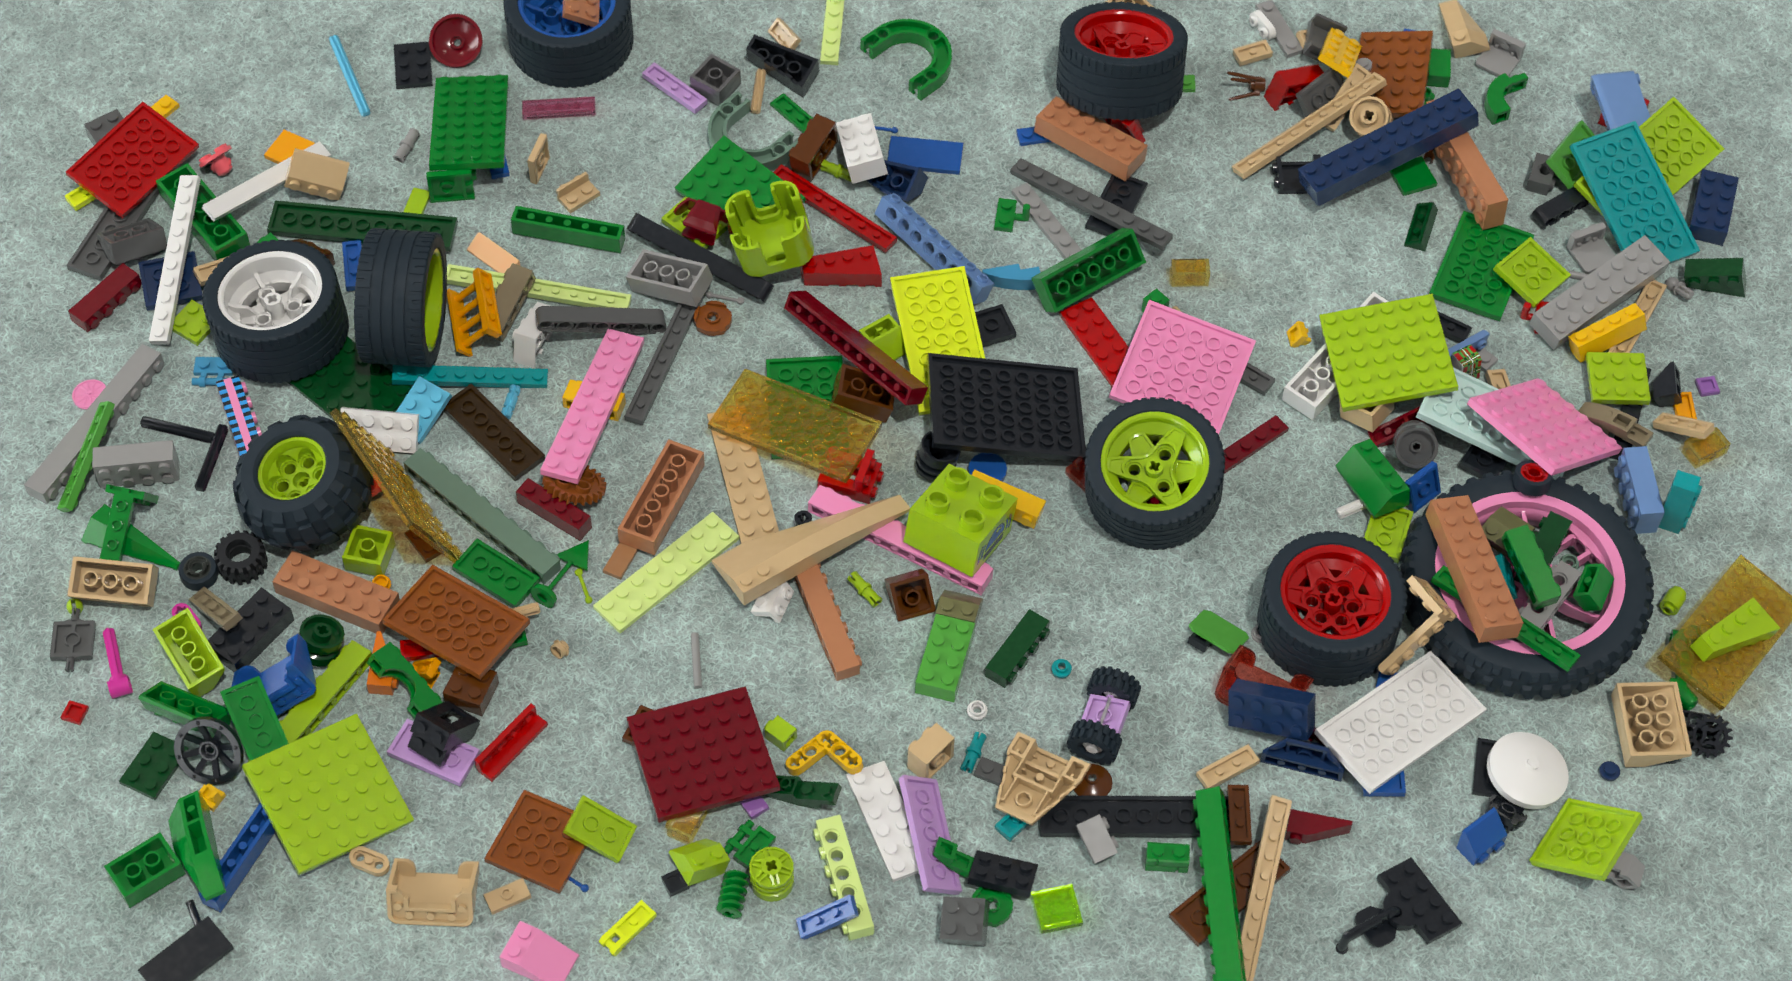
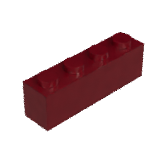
M122 263L68 310L71 321L87 333L91 329H95L101 320L110 316L118 305L125 303L127 297L140 289L142 282L139 274Z
M527 478L516 490L518 504L581 541L592 528L591 516L570 503L566 504L565 500L559 502V497L552 498L553 493L547 494V489Z

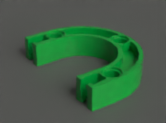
M916 19L892 20L878 26L860 39V50L866 53V49L869 48V57L872 60L890 47L902 43L919 45L931 54L933 60L930 65L909 80V92L915 94L914 90L917 89V98L920 101L940 88L950 75L952 66L950 42L942 31L927 22Z

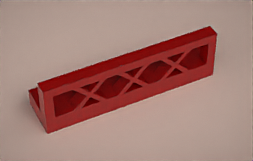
M530 703L475 759L477 771L491 782L548 726V722L537 715L536 706Z

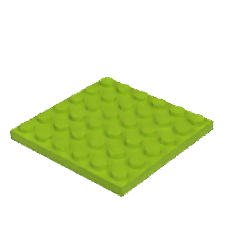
M1433 294L1319 315L1343 412L1458 391L1456 376Z
M357 713L242 765L251 786L298 875L304 874L350 852L358 846L366 845L414 821Z

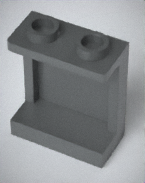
M1316 13L1308 22L1303 55L1321 62L1318 60V57L1331 27L1345 33L1347 26Z

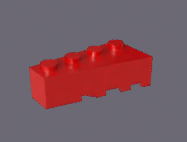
M873 245L815 255L805 265L800 267L804 286L858 285V287H866V285H875V287H882V273Z

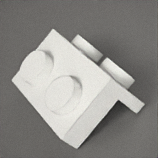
M787 582L779 585L756 599L751 610L752 614L755 616H770L776 623H780L794 590Z

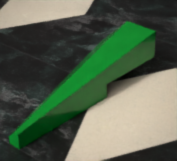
M106 504L91 516L81 539L83 543H89L102 548L111 510ZM130 524L123 555L178 570L179 561Z

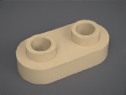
M358 846L349 853L351 865L377 877L384 876L390 869L389 860L385 855L364 846ZM359 857H364L363 861H357ZM377 865H383L381 869H376Z

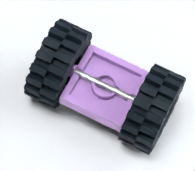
M1105 666L1097 667L1093 671L1086 689L1087 695L1090 697L1082 719L1073 724L1067 740L1068 749H1071L1070 752L1072 754L1076 753V757H1082L1086 761H1091L1095 764L1099 763L1100 765L1105 763L1110 765L1111 762H1115L1122 744L1120 734L1130 709H1134L1141 691L1140 682L1135 680L1136 677L1133 675L1129 676L1127 671L1122 672L1119 668L1115 670L1111 666H1108V668Z

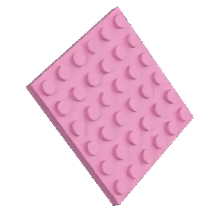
M1149 300L1109 394V398L1123 404L1136 399L1141 400V398L1150 399V397L1158 399L1162 397L1167 400L1169 398L1176 402L1180 401L1182 404H1187L1190 408L1196 409L1199 414L1204 415L1205 419L1210 421L1211 426H1214L1216 433L1219 435L1256 340Z
M1539 378L1471 397L1467 405L1551 476L1617 455L1622 449L1615 439L1606 435L1599 426L1594 425L1588 420L1586 415L1577 411L1571 403L1565 401L1558 392L1552 390L1545 381Z

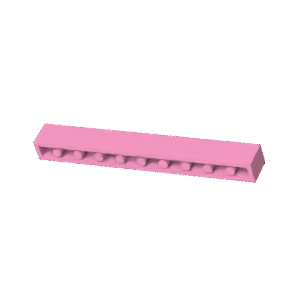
M819 485L808 501V512L824 518L864 506L865 504H859L848 496H842L829 487ZM893 520L863 538L979 595L983 594L993 578V568L987 563H984L976 574L970 577L904 543L906 526L897 520Z

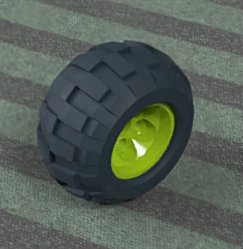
M297 415L290 417L287 422L282 423L279 420L267 427L268 430L260 436L256 435L247 445L249 450L241 455L235 468L237 476L235 481H233V492L242 520L259 539L267 541L274 547L288 551L290 549H296L301 552L313 551L318 549L321 544L329 546L339 541V536L347 530L352 531L360 522L359 515L366 512L371 502L372 494L370 490L371 485H374L373 466L369 461V454L366 448L348 428L323 416L311 418L307 415Z

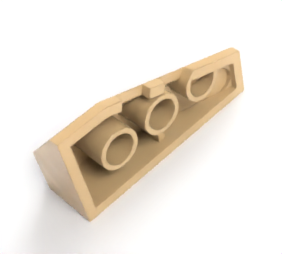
M1457 0L1439 3L1455 58H1462L1490 50L1486 34Z

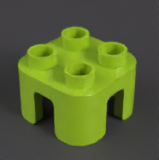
M777 181L770 184L771 193L775 204L771 206L757 208L749 190L733 194L726 202L725 212L733 232L730 235V239L743 271L749 276L763 277L783 270L801 267L814 254L809 219L798 188L792 182Z

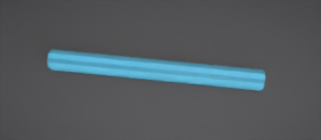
M337 35L330 36V44L362 117L370 115V109L341 41Z

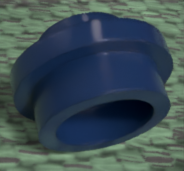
M1606 761L1601 764L1599 773L1603 779L1614 781L1620 775V768L1616 763Z

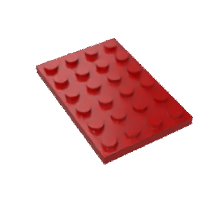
M142 101L66 171V176L121 218H124L157 187L156 180L176 170L199 148V144Z

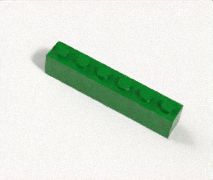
M515 206L511 217L512 233L616 253H621L625 242L624 225L521 206Z

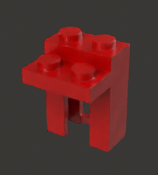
M867 448L864 458L830 449L826 458L828 461L825 472H820L817 480L818 487L819 485L829 487L842 496L845 495L852 500L870 504L872 498L875 499L877 496L878 482L882 483L884 478L882 463L877 462V459H875V450ZM836 470L854 475L856 478L855 480L832 474L831 471Z

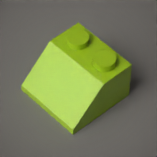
M706 838L671 849L668 852L688 886L725 873L730 862V858L721 843Z

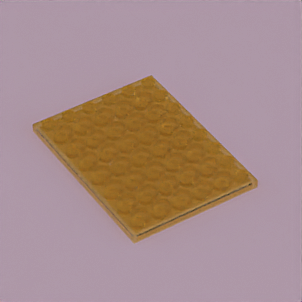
M337 408L331 411V416L407 528L453 563L461 559L462 551L456 544H452L451 540L453 538L446 530L443 531L441 528L443 524L437 516L434 517L432 515L433 509L427 502H423L422 498L424 496L412 486L414 484L413 480L408 474H404L403 470L405 469L398 460L395 461L393 458L395 456L394 452L389 447L386 448L383 442L377 440L372 433L369 434L363 426L360 427L355 419H351L345 411L341 413Z

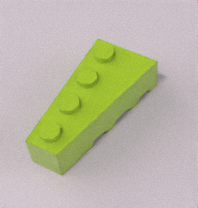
M1753 597L1703 633L1690 647L1705 662L1725 655L1727 652L1739 650L1747 645L1751 646L1759 641L1768 640L1781 628Z

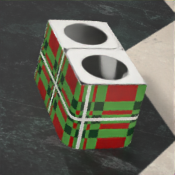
M1468 345L1453 352L1451 358L1453 368L1461 369L1462 372L1479 379L1482 359L1473 346Z

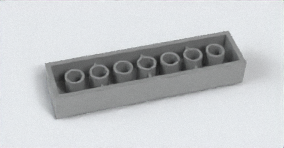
M1644 235L1537 310L1529 324L1553 350H1556L1569 340L1568 336L1590 326L1663 274L1670 261Z

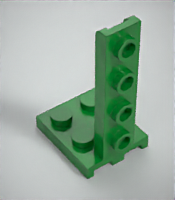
M476 169L426 172L431 203L475 199L474 180H477Z
M106 484L105 492L114 494L99 559L122 561L135 503L150 506L151 503L157 504L159 496Z

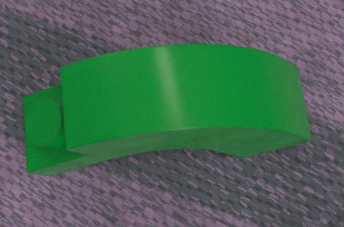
M1504 73L1495 78L1490 84L1484 109L1492 125L1508 120L1511 108L1504 97L1526 88L1528 81L1526 73L1513 75L1510 78Z

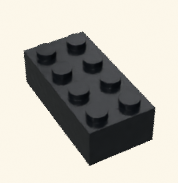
M262 587L237 611L243 619L235 627L228 631L220 627L208 639L221 663L232 672L241 667L249 666L294 621L291 608Z

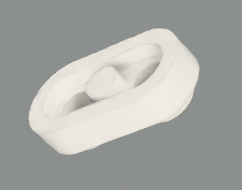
M1260 10L1250 13L1249 22L1252 27H1256L1259 30L1260 36L1263 39L1266 38L1269 41L1276 37L1275 27Z

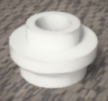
M975 700L968 705L967 714L973 720H982L987 715V706L982 701ZM979 709L981 712L976 713L974 710Z

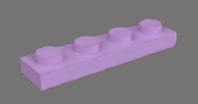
M655 62L642 72V78L694 114L708 104L707 98Z

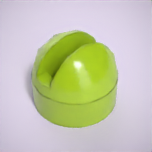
M77 598L69 599L66 605L68 612L72 613V604L75 603L76 608H79L81 613L84 608L82 601Z

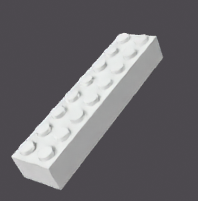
M1373 292L1360 307L1389 301ZM1326 344L1284 387L1282 396L1284 402L1311 420H1314L1338 394Z

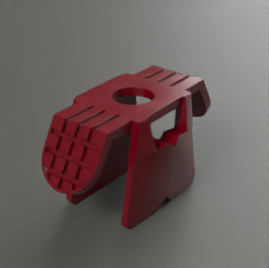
M688 197L674 209L676 216L690 210L683 221V225L686 227L682 231V236L686 238L698 239L700 243L714 246L719 221L727 223L729 234H733L726 212L720 206Z

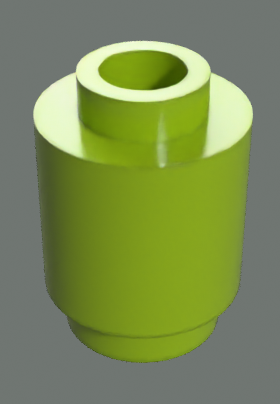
M1673 586L1668 589L1659 603L1660 609L1664 614L1676 615L1686 600L1685 590L1679 586Z

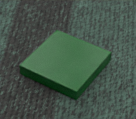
M1422 156L1416 157L1389 171L1403 196L1437 187V181Z

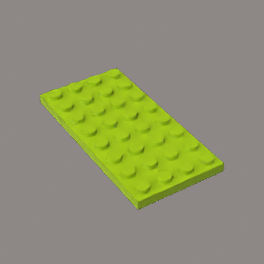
M1672 97L1639 126L1672 195L1679 191L1724 150L1721 144L1675 97ZM1582 176L1573 186L1603 216L1584 176Z

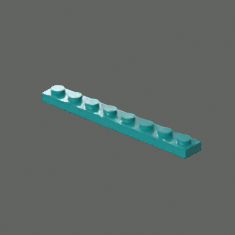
M393 365L392 384L414 385L419 376L436 386L467 387L472 383L475 387L510 388L514 384L520 386V388H547L548 369L439 365L427 368Z

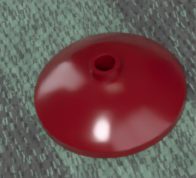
M450 14L442 17L434 24L429 35V47L433 56L443 65L453 68L464 67L472 63L480 54L483 45L482 32L477 23L470 17L462 14ZM457 40L461 41V44L459 46L455 45V42Z

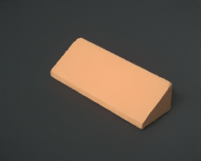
M480 232L474 237L467 248L469 253L496 272L505 273L508 268L510 269L512 263L520 266V261Z

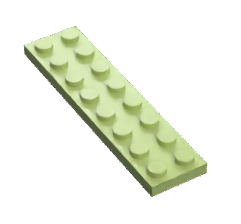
M712 512L595 603L593 608L621 634L712 562L711 560L717 558L739 540V535Z

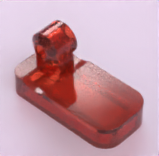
M1077 458L1066 467L1065 474L1085 492V462L1083 459Z

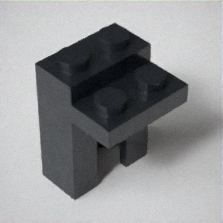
M447 700L416 714L410 729L413 734L408 747L442 767L446 764L452 747L466 742L475 736L480 720ZM453 711L463 718L452 722L451 719L446 717V714Z

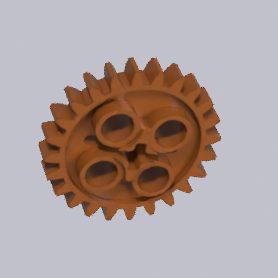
M589 465L586 466L578 484L544 475L542 480L543 488L547 489V494L553 493L552 498L559 497V502L566 500V504L573 502L575 506H577V503H580L582 506H585V503L592 505V502L598 503V499L602 500V497L605 495L607 483L604 482L605 478L601 477V473H596V469L590 470Z

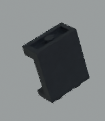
M1313 154L1312 161L1320 158V154ZM1276 156L1275 163H1272V173L1276 174V177H1274V188H1278V194H1308L1299 182L1298 168L1312 161L1281 162V157Z

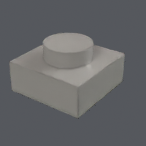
M1483 348L1478 353L1482 359L1481 371L1486 373L1487 370H1490L1497 363L1498 358Z

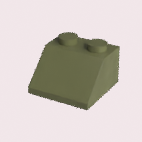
M1501 506L1487 519L1482 528L1490 547L1509 558L1501 541L1505 531L1528 523ZM1528 524L1529 529L1534 531L1535 527Z
M944 590L940 596L935 615L940 614L973 622L976 627L983 598Z

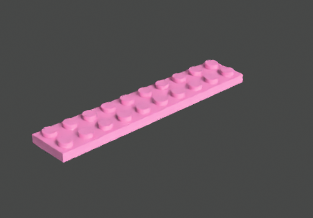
M612 329L607 330L540 469L541 475L575 484L579 483L644 345V337Z

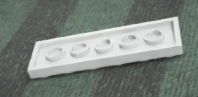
M885 761L865 767L857 774H846V779L892 882L918 874L919 869L905 806Z

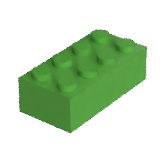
M940 614L935 615L915 682L916 694L955 702L974 638L975 623Z

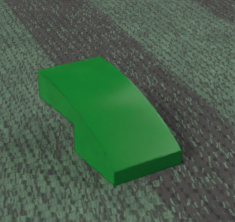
M938 837L933 855L946 867L967 878L974 858L957 851L958 844Z

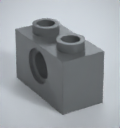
M1536 154L1526 186L1527 191L1547 196L1548 191L1553 190L1555 180L1552 178L1553 176L1557 177V175L1545 162L1549 158L1548 155Z

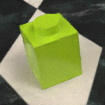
M778 715L773 720H769L764 727L765 739L783 752L797 738V728Z

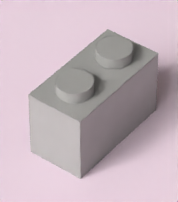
M1099 814L1075 825L1093 864L1118 853L1116 848L1119 845L1114 836L1110 837L1107 831L1110 827L1105 817L1101 818Z

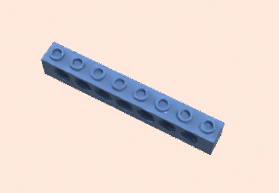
M893 193L882 196L875 215L935 270L965 266L973 304L986 301L994 286V283L988 276L983 274L974 263L970 262L948 240L942 237L923 217H920L899 195Z

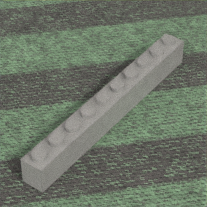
M141 344L24 484L28 495L45 504H48L51 499L56 498L59 489L66 485L99 403L110 401L115 404L113 417L106 426L108 431L117 424L118 418L128 411L132 401L139 398L141 390L151 383L152 377L156 372L162 370L164 361L160 352Z

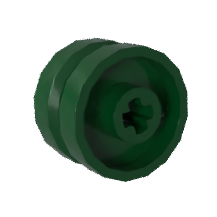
M324 614L307 617L301 623L298 633L306 641L311 663L316 667L328 666L332 660L338 657L345 636L344 628L340 622Z

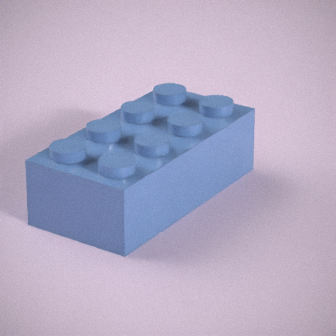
M1647 446L1623 448L1621 456L1618 457V464L1614 468V475L1620 482L1618 490L1620 495L1623 494V509L1628 513L1627 525L1632 530H1635L1637 534L1655 533L1665 512Z

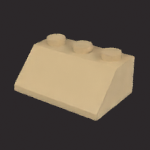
M295 148L287 169L284 187L325 197L329 200H339L350 163Z

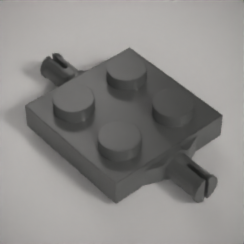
M75 608L72 609L71 619L54 621L50 659L51 661H66V672L74 671L75 661L92 660L96 623L95 620L84 621L79 619V608H76V610Z

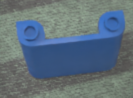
M299 634L291 637L286 643V650L291 655L265 671L260 672L253 666H244L234 672L232 686L257 676L260 677L277 716L310 697L316 690V679L307 643Z

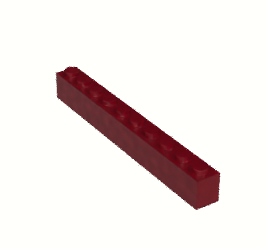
M806 290L789 292L784 309L904 405L922 404L928 386Z

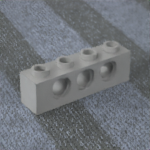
M1562 560L1557 566L1553 565L1551 567L1553 579L1561 588V597L1557 603L1534 610L1528 598L1526 602L1528 605L1525 608L1522 606L1519 610L1520 616L1542 630L1578 584L1582 572Z

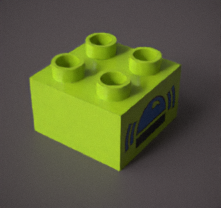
M948 464L910 508L903 542L973 577L1011 531L1018 498L1003 491L997 485H991L969 474L963 468Z

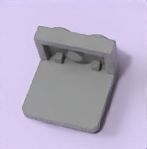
M1494 28L1489 39L1490 50L1482 52L1475 65L1493 75L1500 76L1506 73L1509 77L1522 59L1526 43Z
M1604 222L1592 224L1582 230H1576L1570 235L1567 249L1586 274L1593 272L1615 256L1603 239L1607 228Z

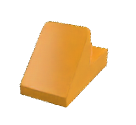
M436 657L414 661L412 665L415 671L432 688L441 673L438 671L441 661Z

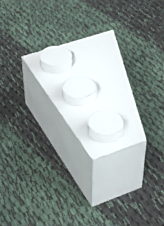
M537 302L533 308H530L527 317L522 319L520 326L514 330L512 335L514 340L513 362L532 368L536 366L537 354H542L543 352L541 348L543 342L549 340L552 332L540 331L537 328L535 310L540 306H550Z

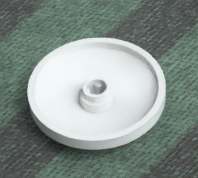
M1527 732L1509 733L1501 737L1488 754L1487 770L1492 784L1505 799L1517 806L1527 809L1549 807L1560 799L1567 788L1569 773L1563 756L1555 746L1538 735Z

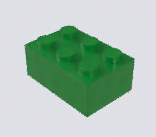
M161 832L104 866L110 880L129 908L186 874L182 863Z

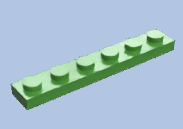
M110 401L99 403L58 504V510L68 512L77 506V498L85 486L84 480L86 475L92 469L93 448L100 447L101 438L107 432V423L114 414V403Z

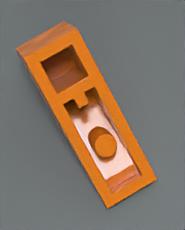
M381 631L376 632L373 653L386 645ZM370 667L366 685L369 694L393 695L394 689H398L399 680L393 677L379 678Z

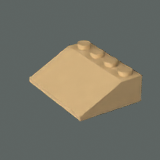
M1677 682L1616 683L1611 698L1625 767H1647L1692 756Z

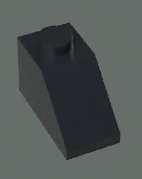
M1673 361L1652 382L1651 398L1653 402L1656 401L1659 407L1682 403L1680 371Z

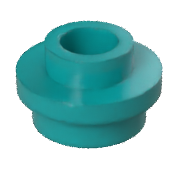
M1058 659L1053 662L1051 671L1058 678H1066L1071 674L1072 666L1067 660ZM1064 666L1065 669H1059L1058 667Z

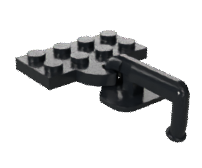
M1411 857L1377 876V880L1388 893L1383 900L1381 909L1368 906L1359 911L1354 919L1356 926L1343 933L1339 943L1336 945V951L1339 954H1346L1349 942L1361 935H1364L1371 945L1383 947L1394 941L1396 929L1410 930L1415 928L1428 945L1459 928L1462 922Z

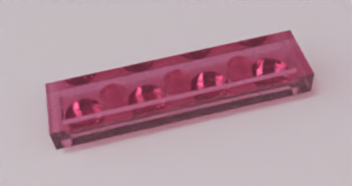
M595 96L523 100V119L596 115Z

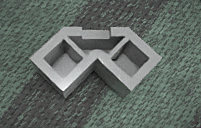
M1622 852L1606 879L1610 878L1621 889L1640 888L1645 866L1636 856Z

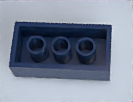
M1702 169L1697 182L1688 225L1695 240L1723 246L1728 234L1739 177Z
M1236 679L1229 689L1228 726L1307 741L1315 730L1316 693Z

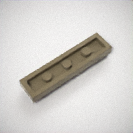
M203 587L189 598L193 606L226 631L235 627L243 619L236 610L206 587Z

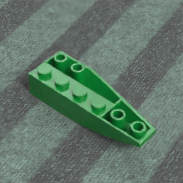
M197 790L178 799L168 822L174 851L204 899L208 901L226 893L209 806Z

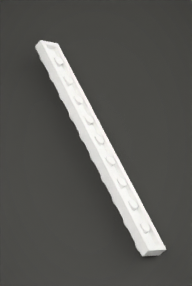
M180 175L149 337L151 345L170 344L201 180L198 175Z

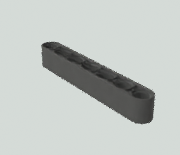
M540 306L535 310L537 328L545 332L606 333L608 329L628 334H657L656 332L663 333L666 331L665 316L661 309Z

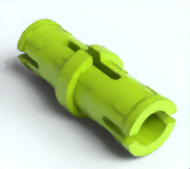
M826 159L822 161L821 166L823 167H820L821 171L830 173L837 179L840 177L852 183L847 168H844V165H837Z
M857 571L852 572L851 576H848L847 580L851 582L858 590V594L863 596L873 608L879 605L878 601L882 602L883 599L872 589V585L866 582Z

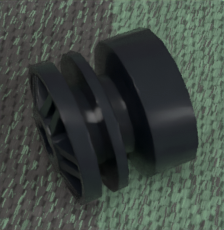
M931 431L923 436L915 458L916 471L922 478L933 482L948 464L956 467L961 451L932 448Z

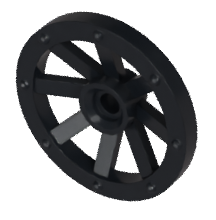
M198 717L190 720L178 731L174 741V753L179 766L185 774L199 783L206 785L223 784L233 778L242 766L244 752L239 736L228 724L217 718ZM206 726L217 729L214 737L210 735ZM197 727L203 738L192 735L188 731ZM222 734L227 737L230 743H222L220 741ZM184 740L200 746L184 751ZM223 750H233L234 760L232 761ZM200 754L202 759L194 768L187 758ZM219 758L230 769L222 775L220 774ZM208 761L212 763L213 776L201 773Z

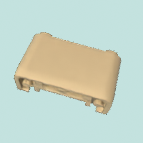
M394 858L386 887L388 918L396 924L458 927L470 925L473 922L480 871L479 861H465L459 865L458 874L416 872V865L410 859Z

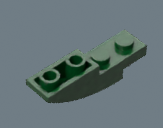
M776 775L780 791L762 796L798 806L821 809L822 805H836L842 787L839 783L802 781L799 776Z

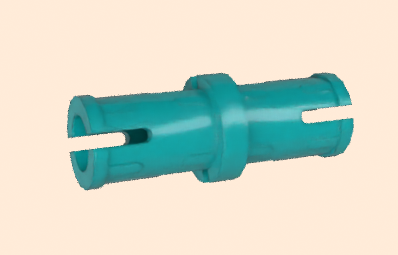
M979 732L974 733L972 742L965 751L966 756L960 767L962 771L966 772L968 768V773H973L977 759L982 755L981 749L987 739L985 734L981 733L979 737Z

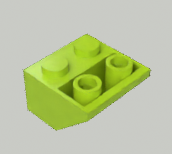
M890 314L859 330L860 334L893 360L906 355L901 327Z

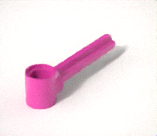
M109 627L105 628L103 637L111 672L107 685L111 698L114 699L131 694L133 690L128 675L123 673L115 630Z

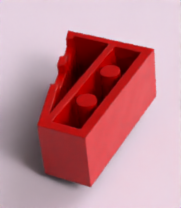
M1318 64L1276 71L1263 97L1273 110L1277 111L1279 106L1285 103L1288 105L1293 104V100L1297 99L1295 94L1322 75L1324 71Z

